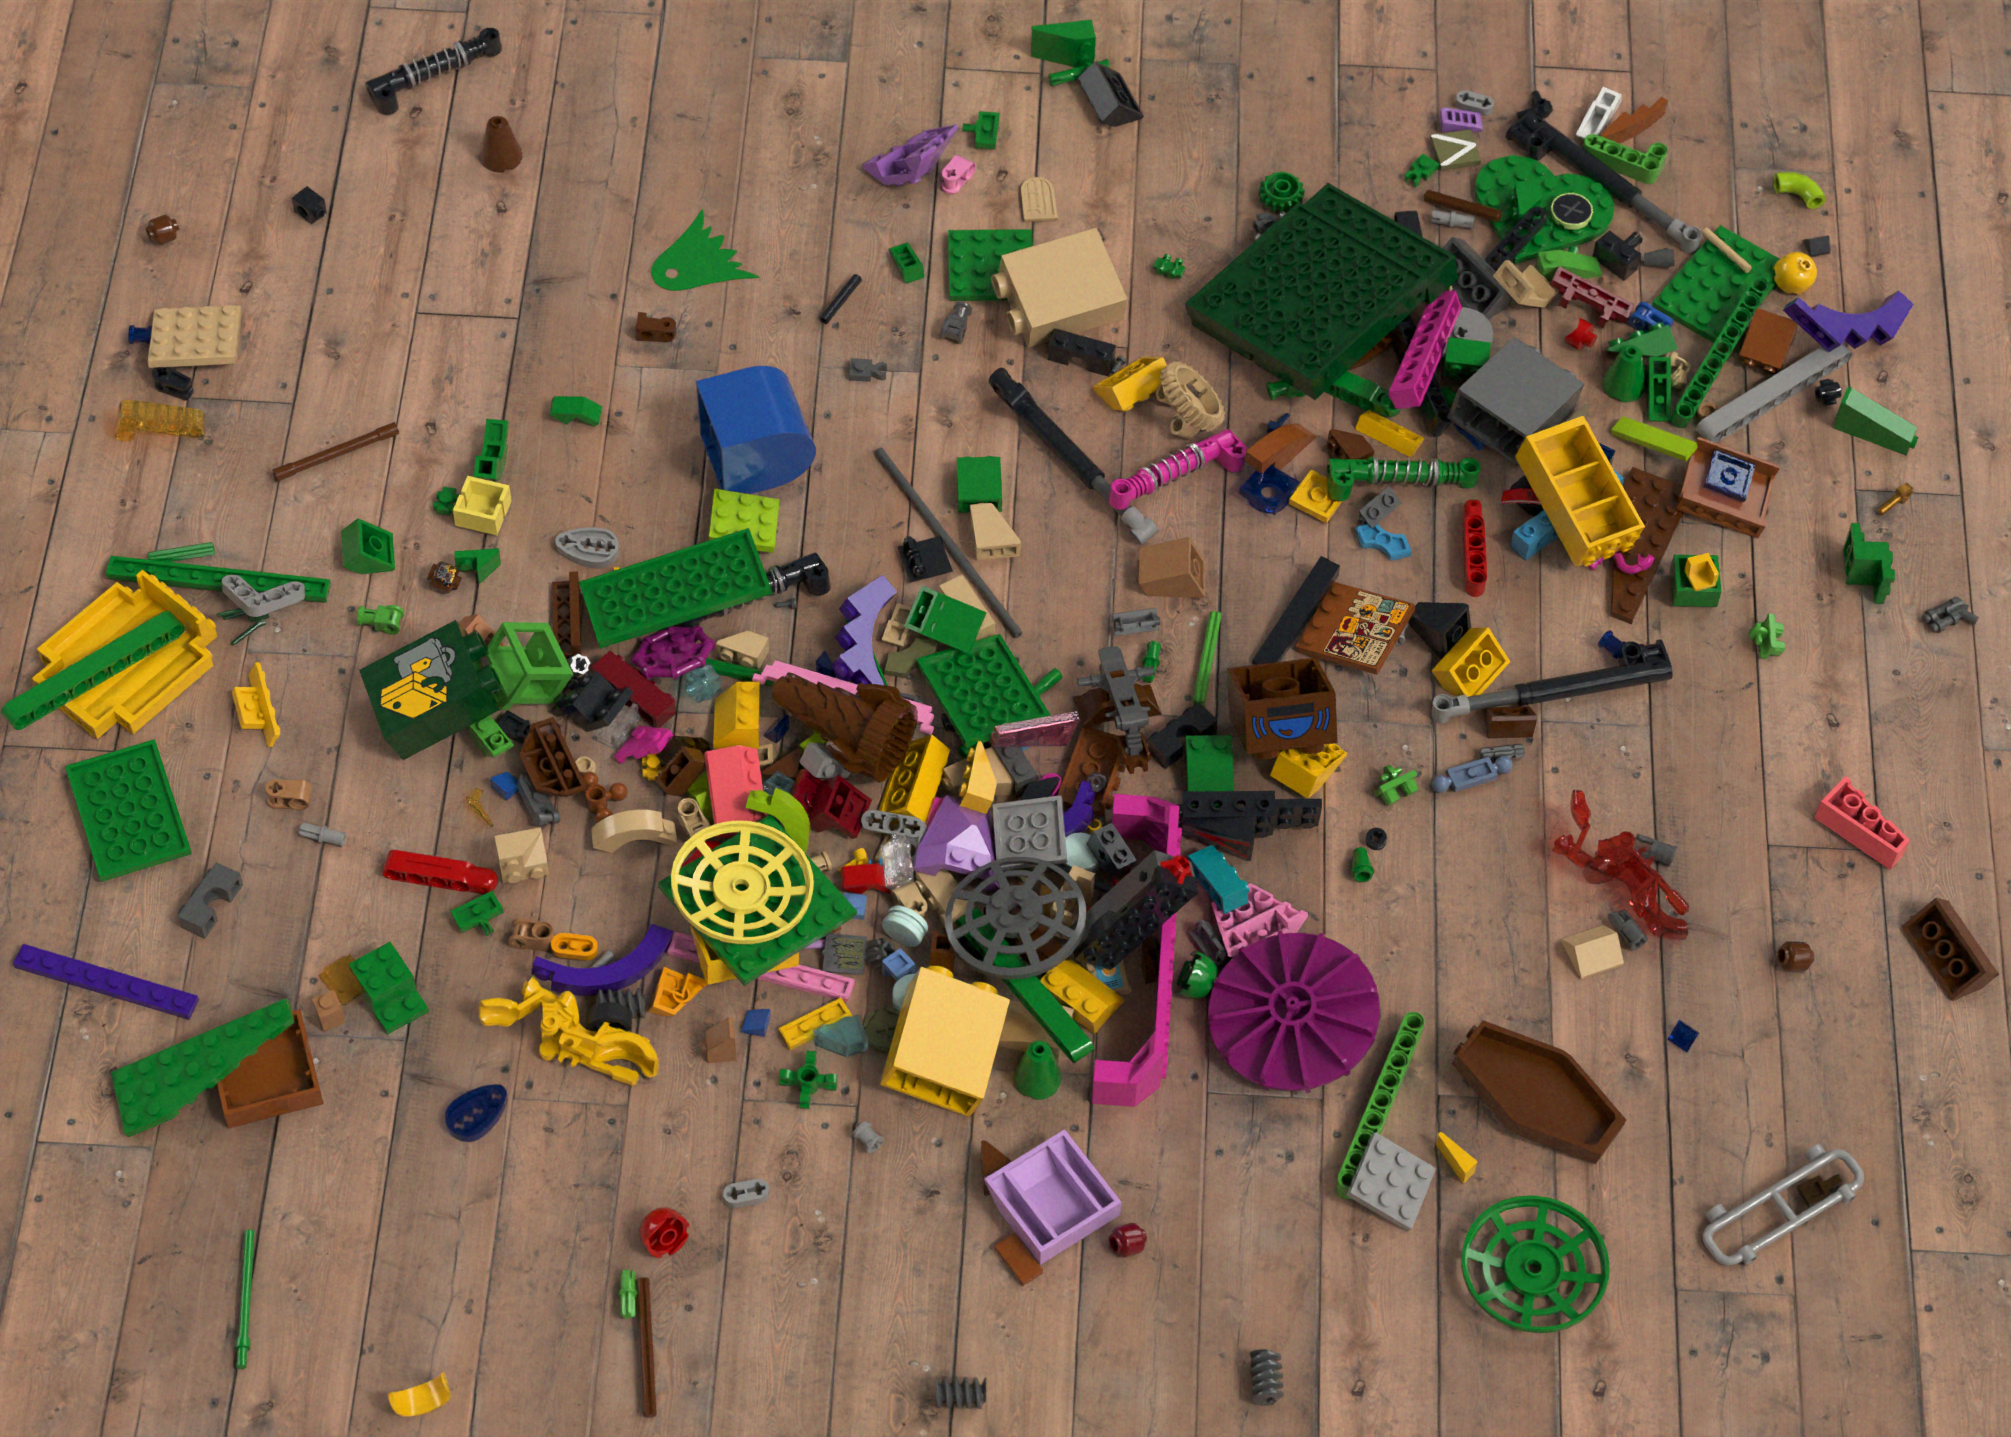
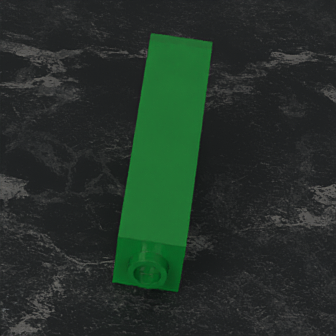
M1847 388L1840 403L1833 429L1906 456L1910 448H1915L1919 438L1915 436L1918 427L1853 388Z

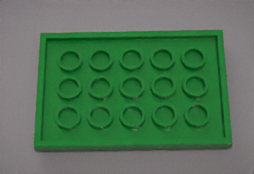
M1721 225L1713 233L1752 266L1751 270L1748 273L1744 272L1707 239L1652 302L1653 308L1713 343L1718 338L1753 278L1762 276L1770 283V288L1763 301L1775 289L1777 283L1774 279L1776 275L1774 265L1780 259Z
M1001 634L975 641L970 654L956 648H950L916 659L917 667L966 748L977 745L978 741L982 743L1051 722V714Z
M155 739L65 766L101 882L192 854Z

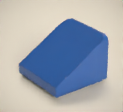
M508 771L490 779L491 788L506 801L519 791L517 788L518 780Z
M770 1009L748 1010L742 1033L765 1037L771 1018Z

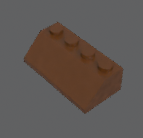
M1935 898L1901 926L1951 1001L1982 989L1999 975L1948 900Z

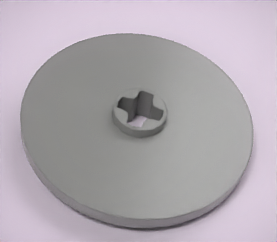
M1462 307L1450 337L1491 342L1492 345L1493 328L1490 321L1482 313L1471 308ZM1445 346L1444 351H1443L1442 356H1441L1443 359H1444V356H1445L1446 346Z

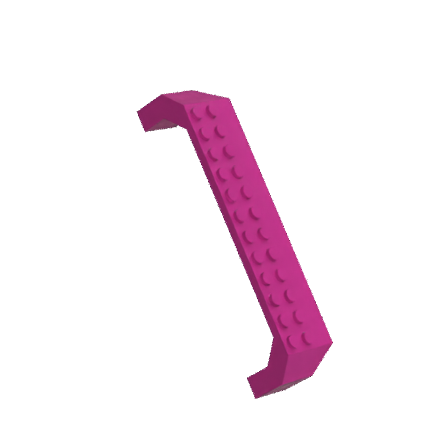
M1114 794L1112 823L1123 839L1144 840L1153 850L1171 856H1180L1182 828L1178 827V805L1158 797ZM1177 912L1161 926L1154 1034L1129 1062L1095 1060L1092 1104L1135 1107L1160 1088L1161 1079H1166Z

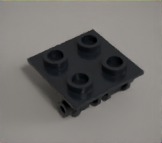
M907 536L904 538L903 545L897 547L910 582L953 572L940 536L918 542L911 536Z

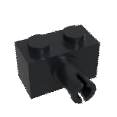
M1609 230L1595 242L1592 257H1596L1601 265L1625 281L1638 270L1641 253L1634 248L1643 242L1642 236L1637 232H1633L1623 241Z

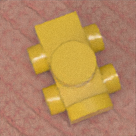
M660 752L642 757V766H647V769H642L643 778H648V781L655 780V776H658V773L664 770V768H661V765H665V763L658 756Z

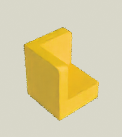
M1709 553L1687 559L1684 571L1694 591L1716 586L1719 573Z

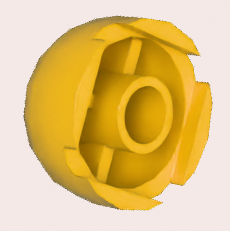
M1790 252L1781 257L1774 265L1776 273L1774 276L1775 282L1785 293L1801 295L1809 290L1816 281V264L1805 253Z

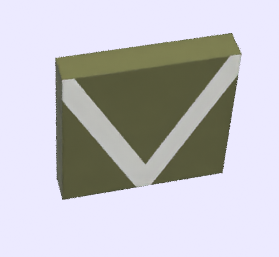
M1471 129L1431 135L1430 141L1441 171L1481 165V158Z

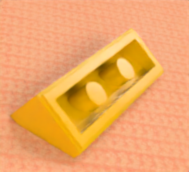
M1370 410L1360 415L1356 425L1357 431L1408 457H1412L1424 441V437Z

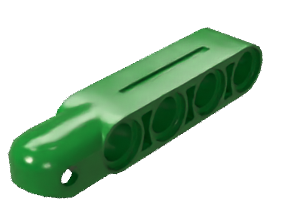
M1349 371L1343 374L1325 391V393L1365 411H1375L1386 417H1395L1401 411V409H1396L1393 401L1390 400L1388 390Z

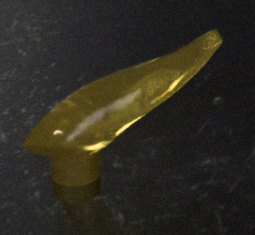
M474 788L471 797H466L467 803L477 815L493 827L494 825L479 802L483 791L479 788Z

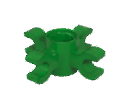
M807 1050L805 1065L801 1066L797 1072L789 1069H780L779 1085H798V1089L801 1092L799 1100L801 1109H810L811 1095L816 1093L819 1088L830 1091L837 1090L838 1081L836 1074H819L816 1068L817 1051ZM805 1078H812V1079H813L812 1081H809V1082L804 1081Z

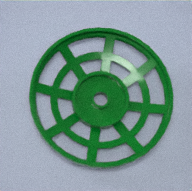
M1517 1196L1490 1206L1472 1223L1466 1234L1461 1254L1463 1278L1475 1302L1496 1321L1523 1332L1552 1333L1568 1329L1580 1323L1599 1305L1609 1280L1610 1262L1608 1251L1596 1227L1575 1208L1559 1200L1543 1196ZM1518 1207H1538L1536 1221L1518 1222L1509 1226L1505 1224L1500 1213ZM1548 1209L1568 1217L1583 1230L1571 1239L1569 1235L1559 1228L1546 1224ZM1491 1219L1499 1232L1489 1241L1484 1253L1470 1249L1477 1232ZM1521 1230H1534L1533 1240H1525L1519 1243L1512 1234ZM1544 1232L1556 1236L1565 1244L1556 1250L1550 1244L1543 1242ZM1589 1238L1599 1255L1601 1274L1586 1273L1585 1261L1578 1246ZM1502 1239L1510 1248L1506 1259L1491 1256L1494 1248ZM1570 1252L1574 1255L1578 1272L1564 1271L1562 1258ZM1468 1259L1482 1263L1483 1276L1489 1290L1480 1295L1475 1291L1470 1279ZM1536 1264L1541 1271L1532 1273L1528 1270L1527 1266ZM1490 1266L1504 1269L1507 1281L1495 1286L1491 1277ZM1561 1281L1576 1282L1574 1290L1565 1300L1556 1291ZM1584 1283L1599 1284L1593 1301L1584 1312L1579 1314L1570 1306L1579 1296ZM1514 1289L1516 1292L1524 1295L1523 1307L1511 1302L1503 1294ZM1548 1296L1555 1304V1306L1546 1309H1533L1534 1298ZM1496 1298L1507 1308L1522 1314L1521 1324L1500 1316L1489 1308L1486 1303ZM1562 1311L1570 1319L1566 1323L1555 1326H1531L1532 1316H1547Z

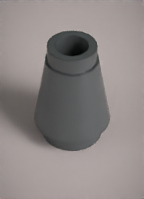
M1664 248L1644 253L1645 266L1662 268L1675 266L1674 249Z

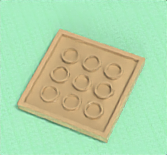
M241 305L155 309L148 355L149 368L236 364L242 314Z

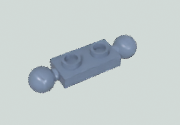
M1506 756L1498 757L1493 764L1490 758L1486 757L1447 769V777L1444 775L1435 776L1431 781V786L1437 793L1447 791L1451 785L1454 792H1458L1497 780V772L1507 774L1511 771L1513 764L1511 759Z

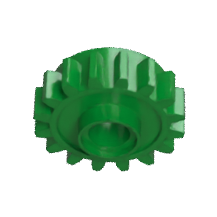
M1272 173L1270 176H1265V181H1261L1259 187L1260 202H1265V208L1271 206L1272 212L1276 209H1279L1280 213L1285 209L1289 211L1298 202L1303 203L1305 193L1303 182H1299V178L1291 173Z

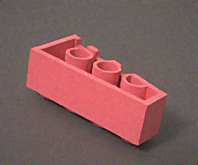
M1845 776L1821 801L1814 818L1891 870L1903 857L1910 840L1891 820H1886L1880 814L1881 810L1876 805L1872 806L1865 799L1866 795L1860 789L1856 790L1851 785L1852 781Z

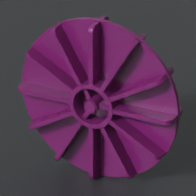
M1282 930L1278 931V935L1259 940L1246 948L1243 946L1239 948V953L1224 967L1218 978H1215L1208 1009L1209 1027L1213 1041L1227 1065L1242 1077L1262 1086L1264 1090L1269 1088L1282 1091L1305 1090L1306 1093H1310V1089L1329 1084L1343 1075L1347 1077L1350 1074V1070L1361 1061L1371 1045L1374 1044L1380 1020L1378 990L1370 971L1362 962L1360 956L1357 953L1354 954L1344 945L1326 938L1324 933H1319V935L1309 933L1283 934Z

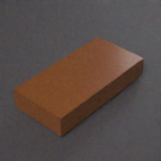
M1015 1233L995 1245V1251L1022 1286L1043 1274L1041 1266Z

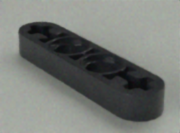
M1541 207L1531 208L1487 255L1485 261L1495 272L1505 260L1512 261L1547 223L1545 210ZM1520 230H1529L1527 235L1518 236ZM1508 244L1515 245L1512 251H1504L1505 246Z

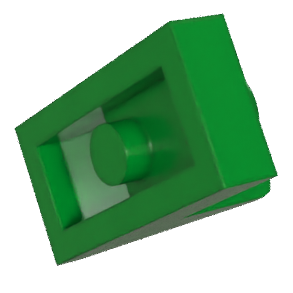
M499 548L454 551L455 565L459 571L477 570L479 583L483 582L501 565Z

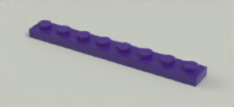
M26 944L22 945L13 962L14 967L187 1020H190L199 1001L198 996Z

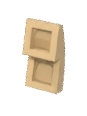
M899 603L896 604L892 618L888 621L883 634V642L904 647L911 633V629L904 627L912 607Z

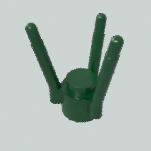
M241 608L219 612L216 615L217 617L223 616V619L227 620L246 615V613ZM269 613L259 617L247 615L251 623L255 621L256 624L233 640L231 645H236L257 628L266 625L265 619L269 618Z

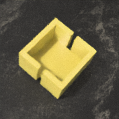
M467 476L461 490V495H459L453 509L455 526L498 535L504 521L503 516H506L512 501L510 486Z

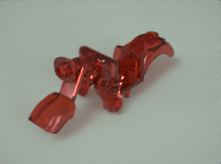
M1573 790L1570 800V811L1573 820L1581 830V834L1576 844L1573 842L1574 838L1572 835H1562L1554 842L1555 846L1552 851L1564 855L1571 862L1582 868L1584 878L1590 884H1602L1614 879L1625 883L1631 893L1630 905L1639 918L1643 917L1648 924V929L1654 936L1658 935L1659 938L1664 937L1671 940H1686L1688 935L1686 921L1667 915L1659 907L1656 898L1658 886L1666 894V900L1679 915H1685L1689 912V904L1676 889H1672L1663 877L1651 867L1654 863V857L1648 860L1642 858V854L1647 849L1642 847L1636 850L1633 847L1635 837L1632 833L1624 831L1618 836L1598 840L1597 852H1595L1594 857L1581 849L1591 825L1588 821L1591 811L1586 804L1584 792Z

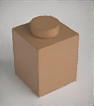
M335 990L312 998L314 1010L323 1031L346 1023L343 1008Z

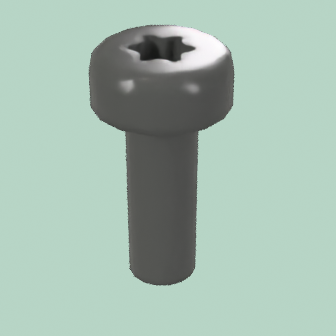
M1123 356L1116 358L1117 362L1110 371L1112 374L1117 372L1121 364L1124 365L1126 363V359Z
M792 598L791 601L776 602L777 608L792 606L794 609L797 608V600Z

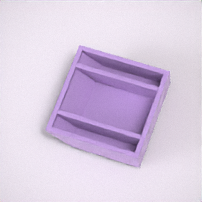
M1065 1129L985 1178V1183L998 1211L1040 1265L1120 1216V1199Z

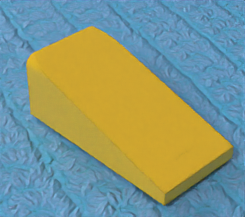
M1439 1132L1436 1146L1461 1182L1465 1183L1475 1173L1477 1160L1443 1132Z

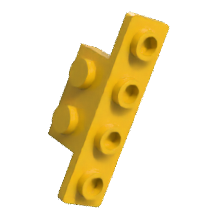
M255 662L248 675L251 687H234L232 696L241 729H263L267 746L273 747L275 741L280 736V727L276 723L275 708L271 705L270 690L267 689L265 682V672L262 670L260 662Z

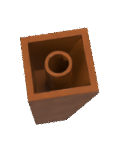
M1757 308L1740 351L1739 361H1742V364L1747 367H1760L1762 371L1768 374L1781 372L1795 338L1798 324L1792 319Z

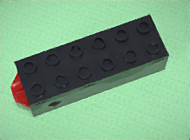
M1154 850L1086 912L1085 931L1080 943L1073 951L1074 959L1109 970L1116 967L1199 893L1192 862L1183 856H1171ZM1077 921L1074 922L1069 928L1075 930Z

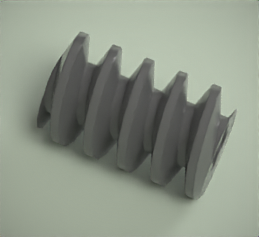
M630 988L627 989L625 995L622 994L621 989H618L616 996H613L611 989H608L606 996L603 995L601 989L598 990L596 1004L603 1002L619 1003L628 1007L633 1019L636 1018L638 1012L641 1018H645V994L642 995L640 988H637L635 995H632Z
M1267 1349L1251 1351L1250 1357L1252 1359L1250 1364L1253 1377L1251 1382L1254 1386L1252 1388V1394L1254 1395L1253 1403L1259 1406L1273 1405L1277 1399L1284 1397V1392L1279 1391V1389L1284 1387L1283 1382L1277 1381L1283 1378V1374L1277 1372L1282 1369V1364L1277 1362L1282 1359V1356Z
M936 1376L935 1401L937 1407L941 1408L943 1402L946 1401L947 1407L951 1408L953 1402L956 1401L958 1409L962 1408L964 1402H966L968 1409L972 1408L974 1402H976L978 1409H982L984 1402H986L987 1378L985 1377L982 1384H979L978 1378L974 1377L972 1384H969L968 1378L964 1377L962 1383L959 1384L958 1378L954 1377L952 1383L949 1384L947 1376L943 1377L941 1383H939Z

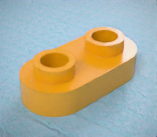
M559 933L551 941V949L553 954L559 958L588 961L595 958L598 954V943L592 936ZM562 946L567 947L566 949H560ZM584 949H590L588 952H583Z

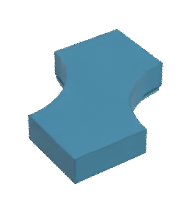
M1368 524L1357 526L1355 529L1362 549L1374 548L1380 550L1388 556L1390 561L1410 557L1412 554L1405 534L1389 533L1383 530L1379 524L1372 529Z

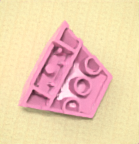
M1252 883L1248 884V904L1223 914L1215 902L1211 903L1227 954L1232 958L1239 953L1238 949L1242 946L1246 948L1259 940L1278 935V931L1282 930L1283 934L1297 933L1308 917V913L1303 910L1300 912L1295 910L1286 901L1282 903L1274 899L1273 894Z

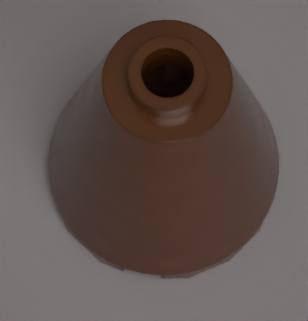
M494 116L488 120L481 149V160L484 166L498 173L505 172L504 170L509 168L511 170L515 169L522 160L521 147L508 121L502 116Z

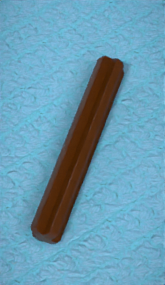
M1426 190L1424 194V201L1494 222H1499L1502 217V211L1432 190Z

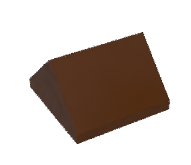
M1530 706L1491 707L1484 709L1488 739L1533 737L1537 715Z

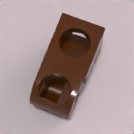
M638 312L636 341L671 342L676 338V322L670 317H663L661 319L649 318L647 313Z

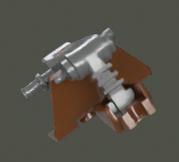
M1120 647L1101 648L1098 651L1101 661L1099 665L1100 675L1090 674L1089 677L1077 678L1078 688L1084 686L1100 687L1090 689L1083 695L1073 697L1083 728L1097 726L1102 722L1114 721L1116 729H1121V731L1126 733V735L1116 737L1122 765L1126 766L1130 774H1134L1135 767H1141L1143 772L1148 771L1150 752L1144 735L1140 732L1139 728H1144L1145 725L1149 724L1148 717L1162 715L1151 685H1139L1136 682L1141 680L1142 677L1154 676L1153 666L1145 668L1137 666L1133 670H1127Z

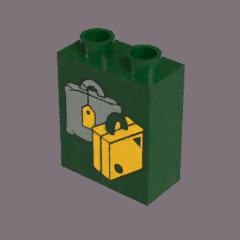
M454 620L359 670L383 737L402 760L500 710L494 692L500 690L502 684L490 664L484 667L480 659L488 655L489 651L477 630L467 634L460 624Z

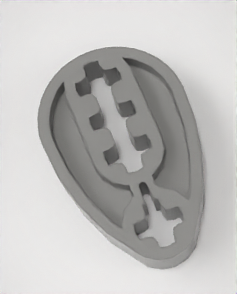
M594 527L578 528L561 533L555 539L558 553L566 559L585 567L605 568L613 564L619 556L618 538L608 529ZM586 545H591V547L589 546L588 549H584ZM597 546H601L599 551H595Z

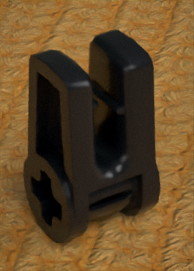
M170 367L153 368L152 376L155 380L157 391L186 401L194 393V388L190 386L192 382L190 377Z

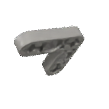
M227 575L222 579L223 593L247 615L252 617L268 614L300 602L305 598V586L301 582H289L258 593L238 575Z
M878 810L866 811L861 819L865 829L875 833L901 837L894 867V877L902 884L914 882L916 879V871L913 870L915 854L912 857H907L905 850L910 845H914L917 849L927 831L926 823L917 817ZM875 817L876 819L883 821V825L879 823L870 824L869 819H873ZM898 819L900 822L899 828L891 831L889 828L890 821ZM906 824L913 827L918 825L920 830L915 831L914 834L912 830L906 828ZM903 860H906V861H908V862H913V864H912V865H910L909 863H908V864H905V863L903 862ZM907 868V871L910 872L909 876H901V872L906 871Z

